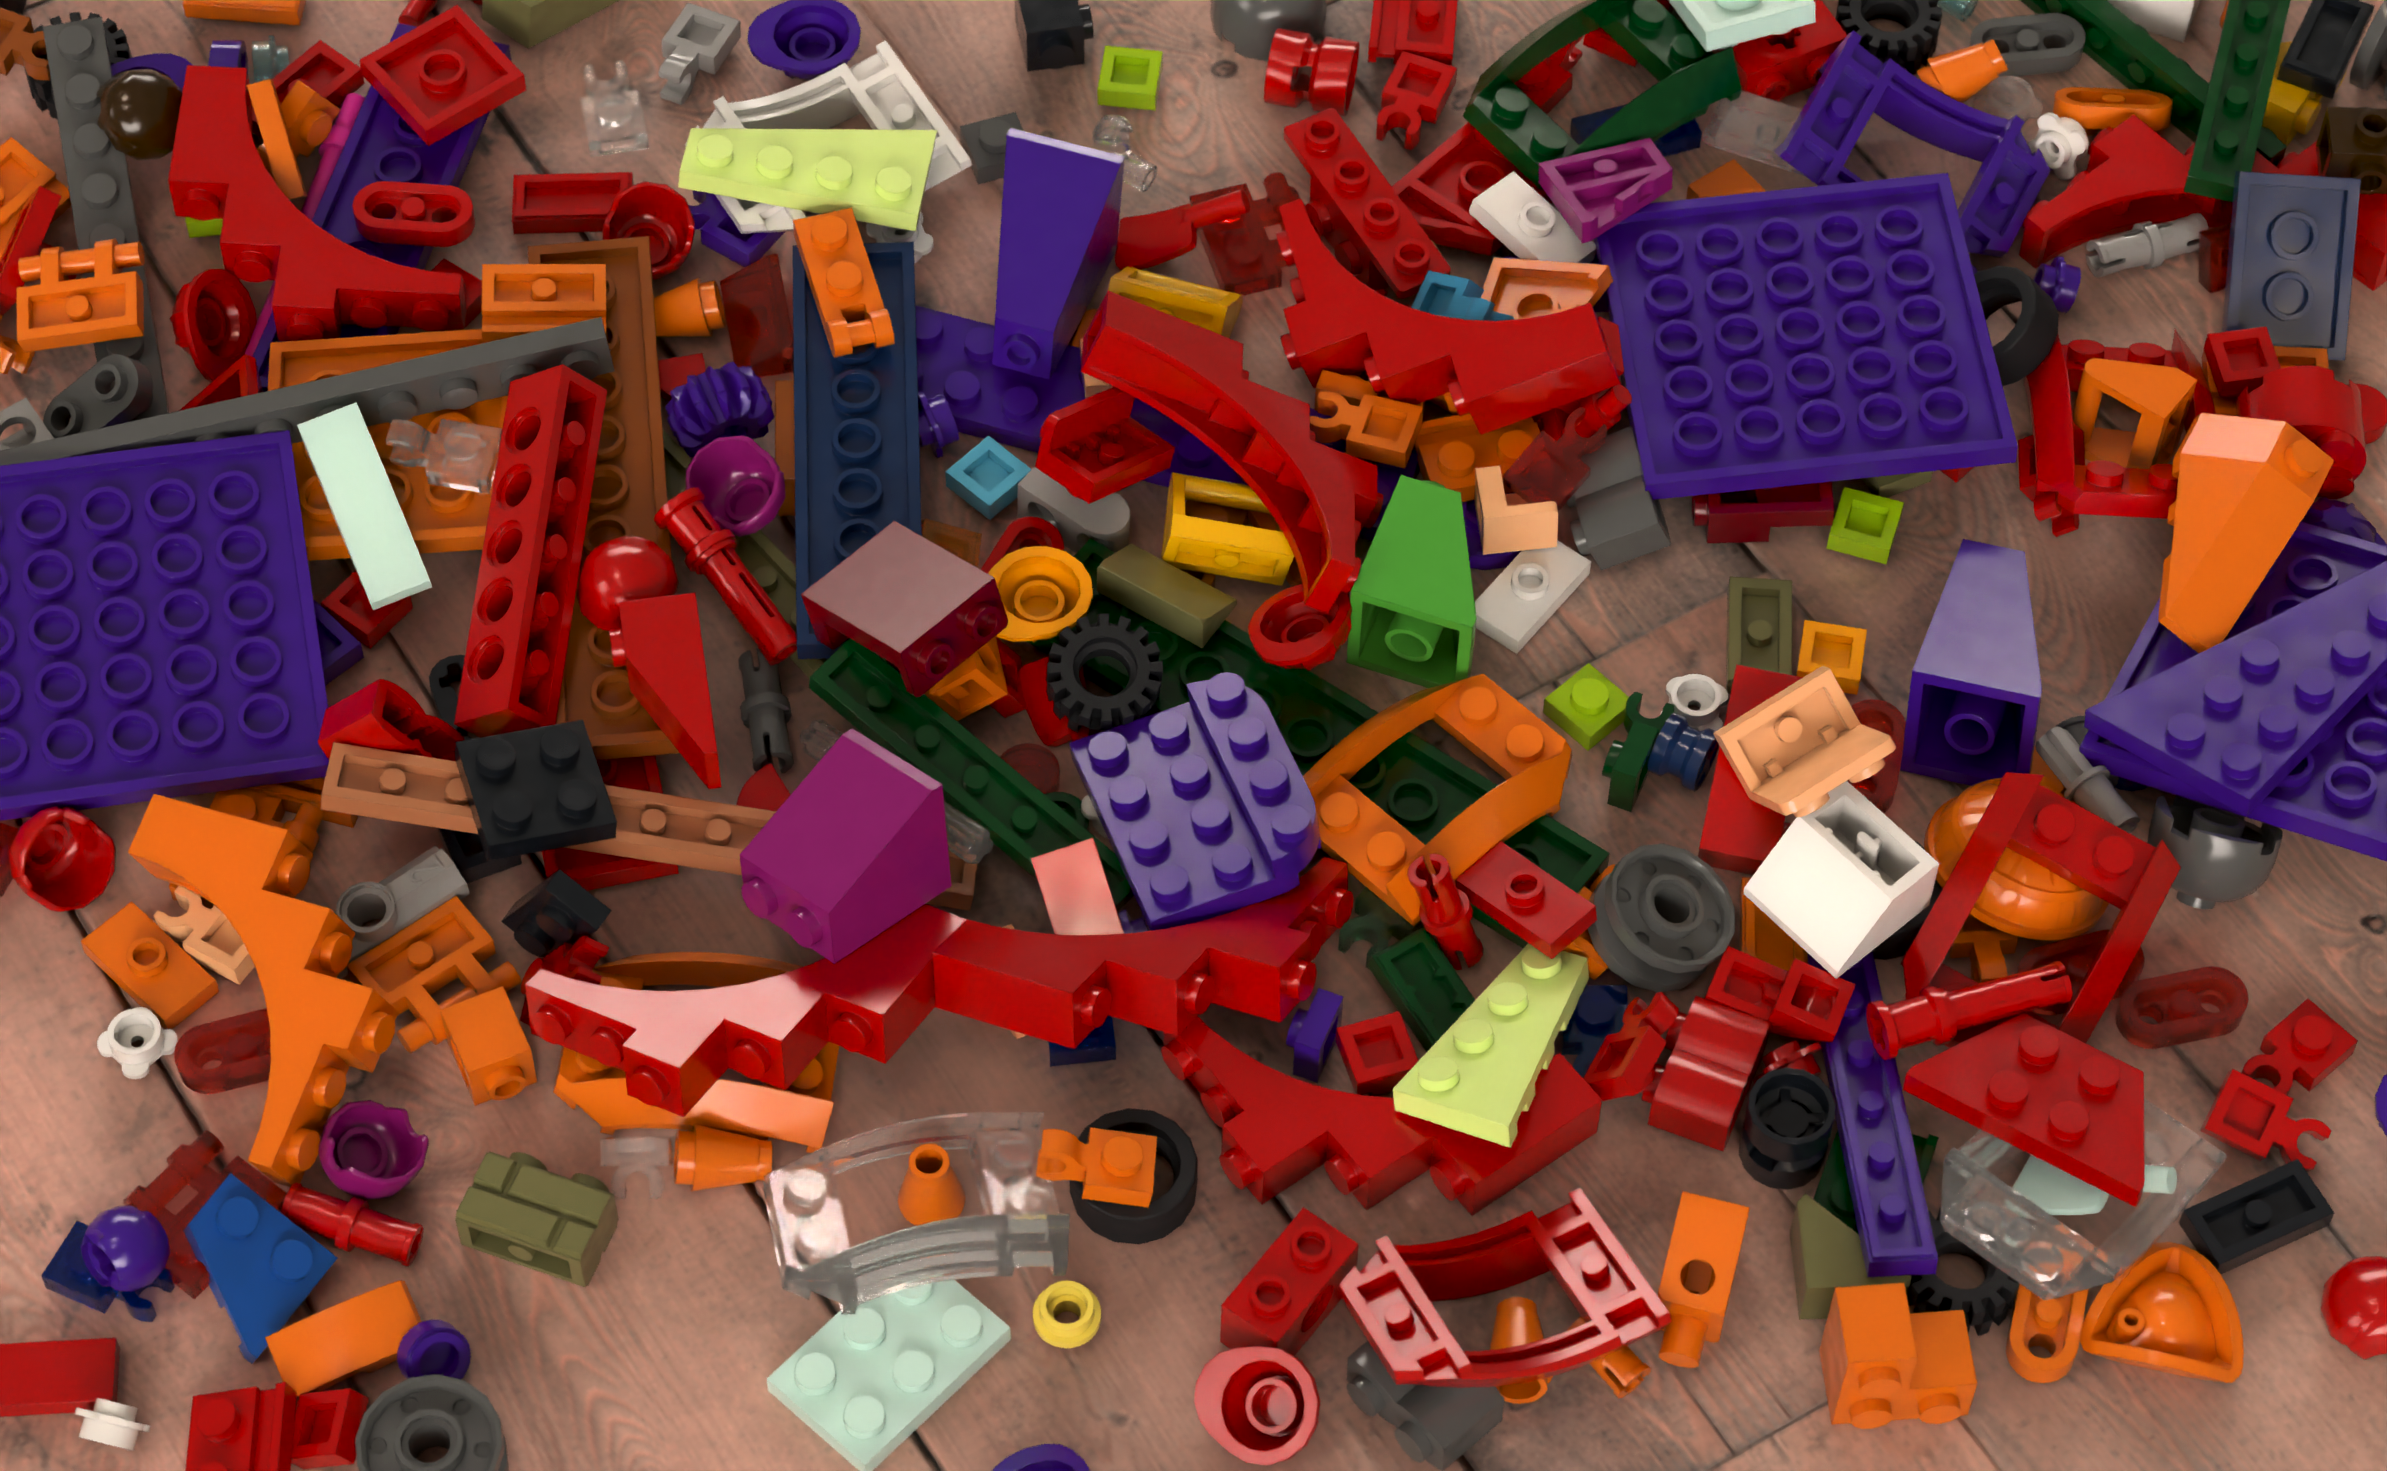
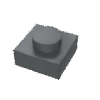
M1016 112L960 126V142L971 159V168L978 184L1004 178L1006 135L1010 128L1024 131Z

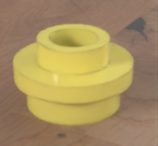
M1069 1280L1056 1282L1042 1291L1034 1303L1033 1324L1035 1330L1045 1342L1055 1347L1074 1348L1081 1346L1091 1340L1100 1327V1303L1091 1290L1078 1282ZM1069 1311L1075 1313L1079 1319L1073 1323H1060L1055 1320V1317L1062 1312Z

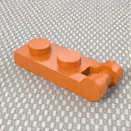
M852 208L793 220L794 237L833 357L852 354L853 347L873 343L875 348L894 345L895 339L890 315L884 307Z

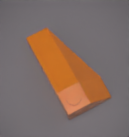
M2200 413L2195 417L2173 458L2172 476L2178 478L2176 501L2169 506L2167 524L2174 526L2171 554L2164 559L2158 622L2197 653H2201L2223 642L2315 501L2334 459L2284 421Z

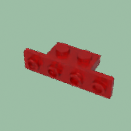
M1329 108L1284 128L1285 142L1311 176L1309 203L1305 206L1320 237L1325 236L1334 249L1336 260L1345 269L1375 291L1381 288H1388L1389 285L1400 299H1405L1418 293L1428 270L1450 275L1451 267L1335 109Z

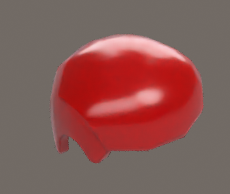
M644 181L621 190L614 197L603 225L602 240L649 236L653 280H658L678 270L687 259L693 243L695 220L686 198L666 184Z
M628 535L605 541L591 551L583 563L576 597L582 615L597 628L609 631V629L621 627L618 602L675 595L679 580L673 560L654 541L641 536L631 537Z
M54 806L37 812L19 827L8 850L11 875L16 884L30 898L48 910L55 912L85 908L104 893L115 873L116 847L112 838L89 817L67 806L63 808Z
M2366 1256L2353 1259L2345 1263L2330 1276L2323 1288L2321 1317L2330 1335L2365 1360L2376 1355L2387 1354V1257Z

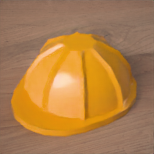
M1024 547L1006 554L988 573L995 578L1008 618L1007 627L998 633L996 637L1008 641H1032L1035 643L1037 640L1051 639L1059 636L1067 626L1072 629L1078 619L1087 615L1093 600L1092 579L1082 562L1066 551L1052 547Z

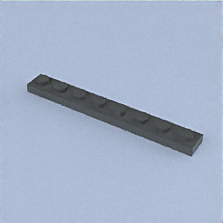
M102 17L43 26L78 249L94 248L96 241L116 239L118 244L141 242L126 154L116 150L105 134V131L97 125L101 111V98L96 96L99 87L113 77ZM145 264L122 269V273L137 271L143 281L144 336L94 343L97 363L109 355L118 354L143 363L151 373L153 381L151 399L146 408L132 421L169 413ZM94 272L83 274V278L94 277ZM115 380L110 384V391L114 388Z

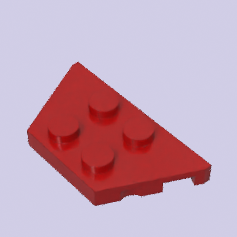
M1469 122L1463 125L1392 186L1424 232L1435 244L1491 256L1504 244L1468 213L1474 198L1514 171L1547 202L1552 203L1544 190L1538 189Z
M2022 1013L1910 1067L1906 1073L1903 1086L1905 1092L2134 1207L2140 1202L2145 1184L2143 1071Z

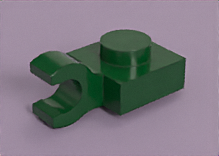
M1634 692L1626 703L1624 727L1628 736L1625 742L1613 741L1602 771V776L1611 778L1607 804L1632 812L1649 774L1647 769L1648 761L1656 739L1667 719L1674 713V705L1666 703L1660 716L1653 719L1643 717L1639 713L1643 694Z

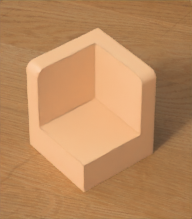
M1500 466L1475 468V510L1483 555L1557 547V503L1550 501V495L1547 491L1505 494Z

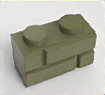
M490 1151L486 1153L474 1176L472 1187L469 1186L456 1211L455 1218L461 1245L582 1287L589 1285L600 1263L601 1254L605 1252L619 1220L614 1194L610 1193L608 1187L600 1180L582 1173L574 1174L569 1179L548 1172L546 1166L541 1161L525 1153L514 1152L508 1158Z

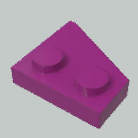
M1647 138L1539 163V184L1581 243H1586L1594 240L1671 190L1673 185V168L1652 140Z

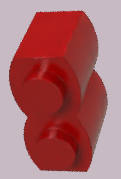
M378 679L325 710L318 744L328 759H330L333 742L455 761V742L464 741L465 739L447 722L435 716L426 715L418 702L403 688L388 680Z
M1696 996L1693 1000L1688 1014L1678 1011L1677 1017L1669 1027L1665 1038L1667 1043L1664 1048L1671 1050L1672 1053L1666 1066L1655 1063L1656 1072L1654 1078L1643 1090L1641 1100L1651 1104L1648 1125L1724 1151L1763 1057L1771 1022Z

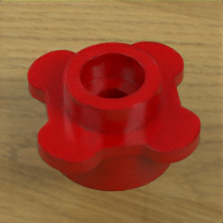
M1794 1040L1776 1048L1762 1058L1766 1068L1762 1070L1763 1073L1753 1079L1754 1084L1768 1072L1782 1068L1803 1069L1815 1076H1819L1822 1071L1813 1054L1822 1049L1819 1042H1816L1801 1049L1797 1040Z

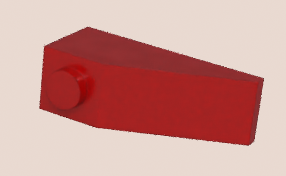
M696 592L618 602L621 627L609 629L614 667L627 666L631 693L708 789L722 788Z

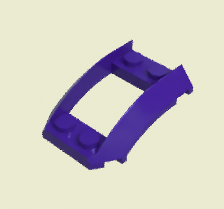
M1853 30L1819 69L1822 76L1785 141L1773 152L1818 186L1863 182L1864 180L1843 165L1874 112L1890 124L1922 141L1954 154L1983 162L1958 208V214L1969 253L2002 257L2010 249L2026 215L2030 211L2051 171L2040 149L2032 153L2020 131L2024 121L2017 115L2008 120L1972 108L1932 88L1902 68L1891 58L1883 63L1859 45L1862 36Z

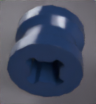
M1676 713L1671 714L1656 739L1648 761V771L1658 776L1670 773L1680 778L1683 787L1694 792L1697 791L1705 780L1719 748V743L1713 735L1716 731L1710 728L1699 731L1690 727L1685 717Z

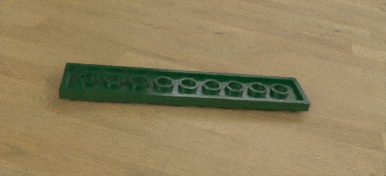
M1090 538L1073 556L1082 562L1092 579L1093 600L1086 615L1089 623H1097L1098 614H1109V623L1118 624L1121 615L1131 619V630L1136 631L1141 625L1149 632V644L1156 641L1160 650L1159 662L1163 661V675L1159 700H1156L1155 710L1152 714L1190 702L1186 684L1210 680L1220 673H1235L1244 680L1246 687L1260 695L1267 704L1302 776L1342 739L1378 714L1372 708L1311 671H1308L1306 668L1284 669L1280 666L1266 663L1255 651L1249 634L1227 620H1224L1206 645L1201 648L1097 592V568L1104 559L1113 555L1114 552ZM1059 636L1051 639L1037 640L1035 643L1032 641L1027 642L1049 655L1053 642L1059 643ZM1097 656L1088 660L1083 665L1084 677L1112 695L1120 693L1129 682V674L1126 667L1113 657ZM1411 732L1406 733L1384 749L1348 780L1425 845L1462 811L1498 786ZM1548 815L1538 818L1504 842L1507 846L1576 893L1584 886L1590 889L1593 881L1608 867L1609 852ZM1471 904L1473 918L1523 949L1528 944Z

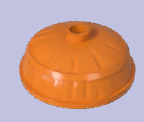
M2002 778L1982 781L1968 787L1959 796L1941 805L1931 818L1925 832L1924 850L1939 863L1936 880L1942 889ZM2040 784L2045 788L2055 792L2056 794L2064 797V794L2060 793L2059 791H2056L2048 786ZM2006 847L1970 914L1991 927L2015 936L2052 941L2073 938L2089 931L2102 918L2109 903Z

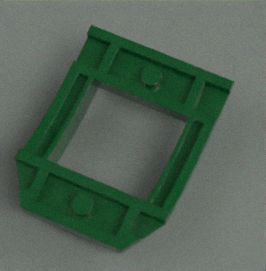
M1586 0L1563 11L1535 29L1482 73L1466 106L1463 117L1538 189L1543 190L1539 184V163L1647 138L1655 142L1679 126L1706 114L1710 104L1726 98L1729 102L1739 99L1742 88L1733 47L1731 46L1716 54L1713 51L1706 52L1694 34L1657 0ZM1601 27L1659 82L1625 105L1579 145L1522 92L1515 83L1553 53Z

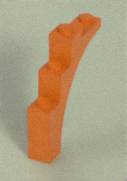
M153 794L127 853L154 877L184 887L216 906L227 917L241 937L256 967L265 996L269 1019L271 1063L268 1092L260 1128L248 1162L273 1182L291 1187L295 1182L301 1183L305 1171L311 1168L317 1159L323 1124L327 1121L332 1108L340 1103L344 1095L346 1074L349 1067L371 1073L374 1072L380 1055L389 1048L394 1038L395 1020L398 1011L373 988L337 978L338 973L342 972L349 963L352 954V940L356 932L330 908L295 899L296 895L307 884L310 875V862L314 855L289 830Z

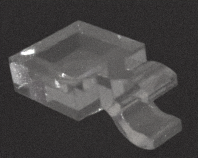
M396 419L391 422L386 444L394 446L390 456L392 463L405 467H426L425 472L428 484L489 494L496 471L502 428L441 419L437 434H433L417 423Z

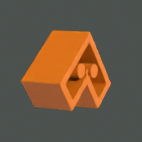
M1904 1283L1835 1287L1819 1348L1831 1425L1851 1423L1857 1428L1872 1429L1884 1426L1891 1420L1919 1418L1928 1424H1942L1953 1421L1961 1415H1968L1978 1384L1964 1310L1910 1313Z

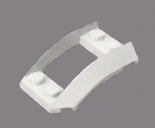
M886 40L876 45L877 53L851 68L846 63H843L812 80L779 93L730 103L722 96L713 101L715 110L703 127L731 129H829L861 113L873 130H937L935 148L925 191L972 166L968 154ZM716 195L741 234L794 231L793 220L820 215L819 213Z

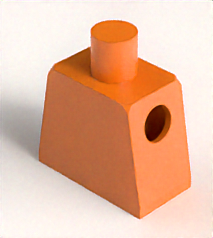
M1682 1191L1657 1295L1670 1312L1672 1320L1669 1325L1662 1329L1664 1334L1658 1355L1661 1360L1679 1367L1696 1368L1700 1363L1704 1342H1719L1750 1207Z

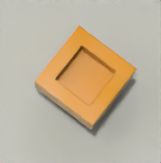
M1804 620L1796 676L1805 677L1819 667L1824 666L1831 669L1843 693L1857 695L1861 679L1867 629Z

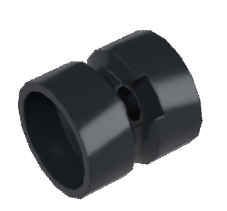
M1782 1068L1770 1071L1756 1081L1749 1093L1739 1142V1156L1743 1167L1755 1181L1770 1188L1789 1190L1802 1187L1817 1177L1825 1161L1828 1140L1831 1136L1835 1119L1836 1105L1830 1088L1819 1077L1803 1069Z

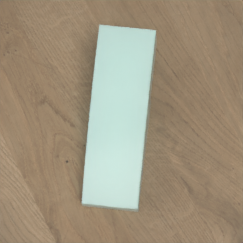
M357 402L298 424L297 426L307 454L372 609H378L432 588L415 541Z

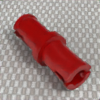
M1430 854V861L1435 870V873L1431 874L1424 856L1418 857L1408 868L1407 876L1421 902L1419 916L1427 932L1435 935L1441 951L1455 970H1462V965L1456 952L1459 950L1462 951L1468 968L1473 967L1482 958L1484 948L1470 921L1473 909L1469 899L1464 892L1457 889L1446 858L1439 854Z
M297 1182L290 1187L281 1209V1213L301 1229L335 1240L336 1248L351 1252L357 1247L398 1261L401 1265L407 1267L414 1261L423 1238V1225L412 1224L369 1209V1202L363 1199L352 1197L347 1202L306 1188Z

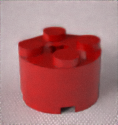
M2308 365L2290 366L2276 369L2263 375V385L2248 393L2247 386L2239 394L2236 402V415L2238 417L2287 422L2334 459L2317 497L2341 499L2354 491V480L2362 473L2367 459L2361 393L2354 382L2349 379V386L2335 380L2333 370L2324 367Z

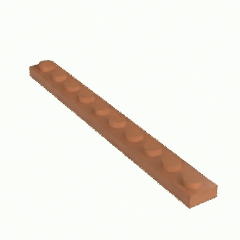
M333 742L321 794V810L478 834L456 761ZM605 785L617 821L615 838L564 848L742 875L740 853L776 811ZM947 838L952 886L926 904L970 911L980 843Z

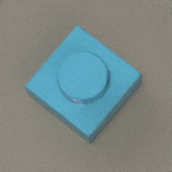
M987 436L945 471L946 486L987 519L991 520L1018 497V483L1032 469L990 436Z

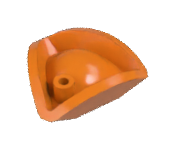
M2173 1242L2154 1243L2131 1255L2105 1282L2091 1304L2082 1324L2080 1343L2084 1351L2093 1355L2184 1377L2232 1383L2242 1374L2244 1359L2243 1335L2239 1314L2232 1294L2214 1265L2202 1254L2183 1244Z

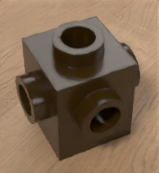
M2327 106L2316 143L2319 176L2361 179L2360 194H2387V109Z

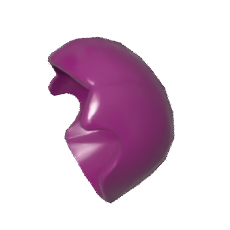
M747 436L716 438L696 452L686 469L685 490L699 487L705 495L704 506L721 529H730L734 535L739 537L754 534L772 522L786 499L784 473L780 470L776 460L752 438Z
M366 1100L348 1102L327 1119L323 1124L318 1153L322 1168L337 1188L363 1200L382 1199L394 1195L417 1176L424 1166L429 1142L427 1135L416 1134L410 1124L407 1110L385 1107L375 1101Z

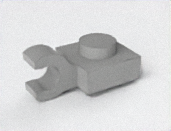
M687 3L662 39V53L666 59L658 73L659 77L665 78L668 81L660 92V98L682 105L692 91L699 69L715 75L741 37L740 20Z

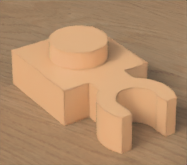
M178 886L174 893L179 906L187 910V912L178 917H171L158 910L153 915L156 924L175 942H183L185 952L198 964L240 985L255 967L241 937L227 917L216 906H213L211 910L203 905L200 896L184 887Z

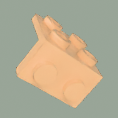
M1824 666L1814 670L1713 733L1749 799L1782 815L1794 814L1795 817L1808 815L1824 806L1830 799L1828 792L1845 781L1850 780L1851 783L1859 782L1879 772L1885 766L1883 758L1896 749L1890 735L1862 725L1859 722L1831 669Z

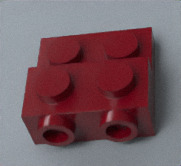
M1832 482L1692 496L1693 526H1705L1707 543L1769 542L1770 527L1833 526L1834 502Z

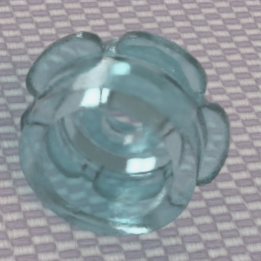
M268 35L269 41L251 42L254 83L274 78L289 65L288 46H276L273 35Z

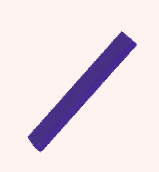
M1871 951L1840 976V978L1856 985L1833 1042L1820 1041L1829 1088L1836 1103L1835 1118L1867 1277L1936 1274L1938 1256L1896 1058L1883 1060L1873 1046L1866 1018L1868 1003L1876 1000L1883 1001L1873 951ZM1808 954V964L1828 972Z

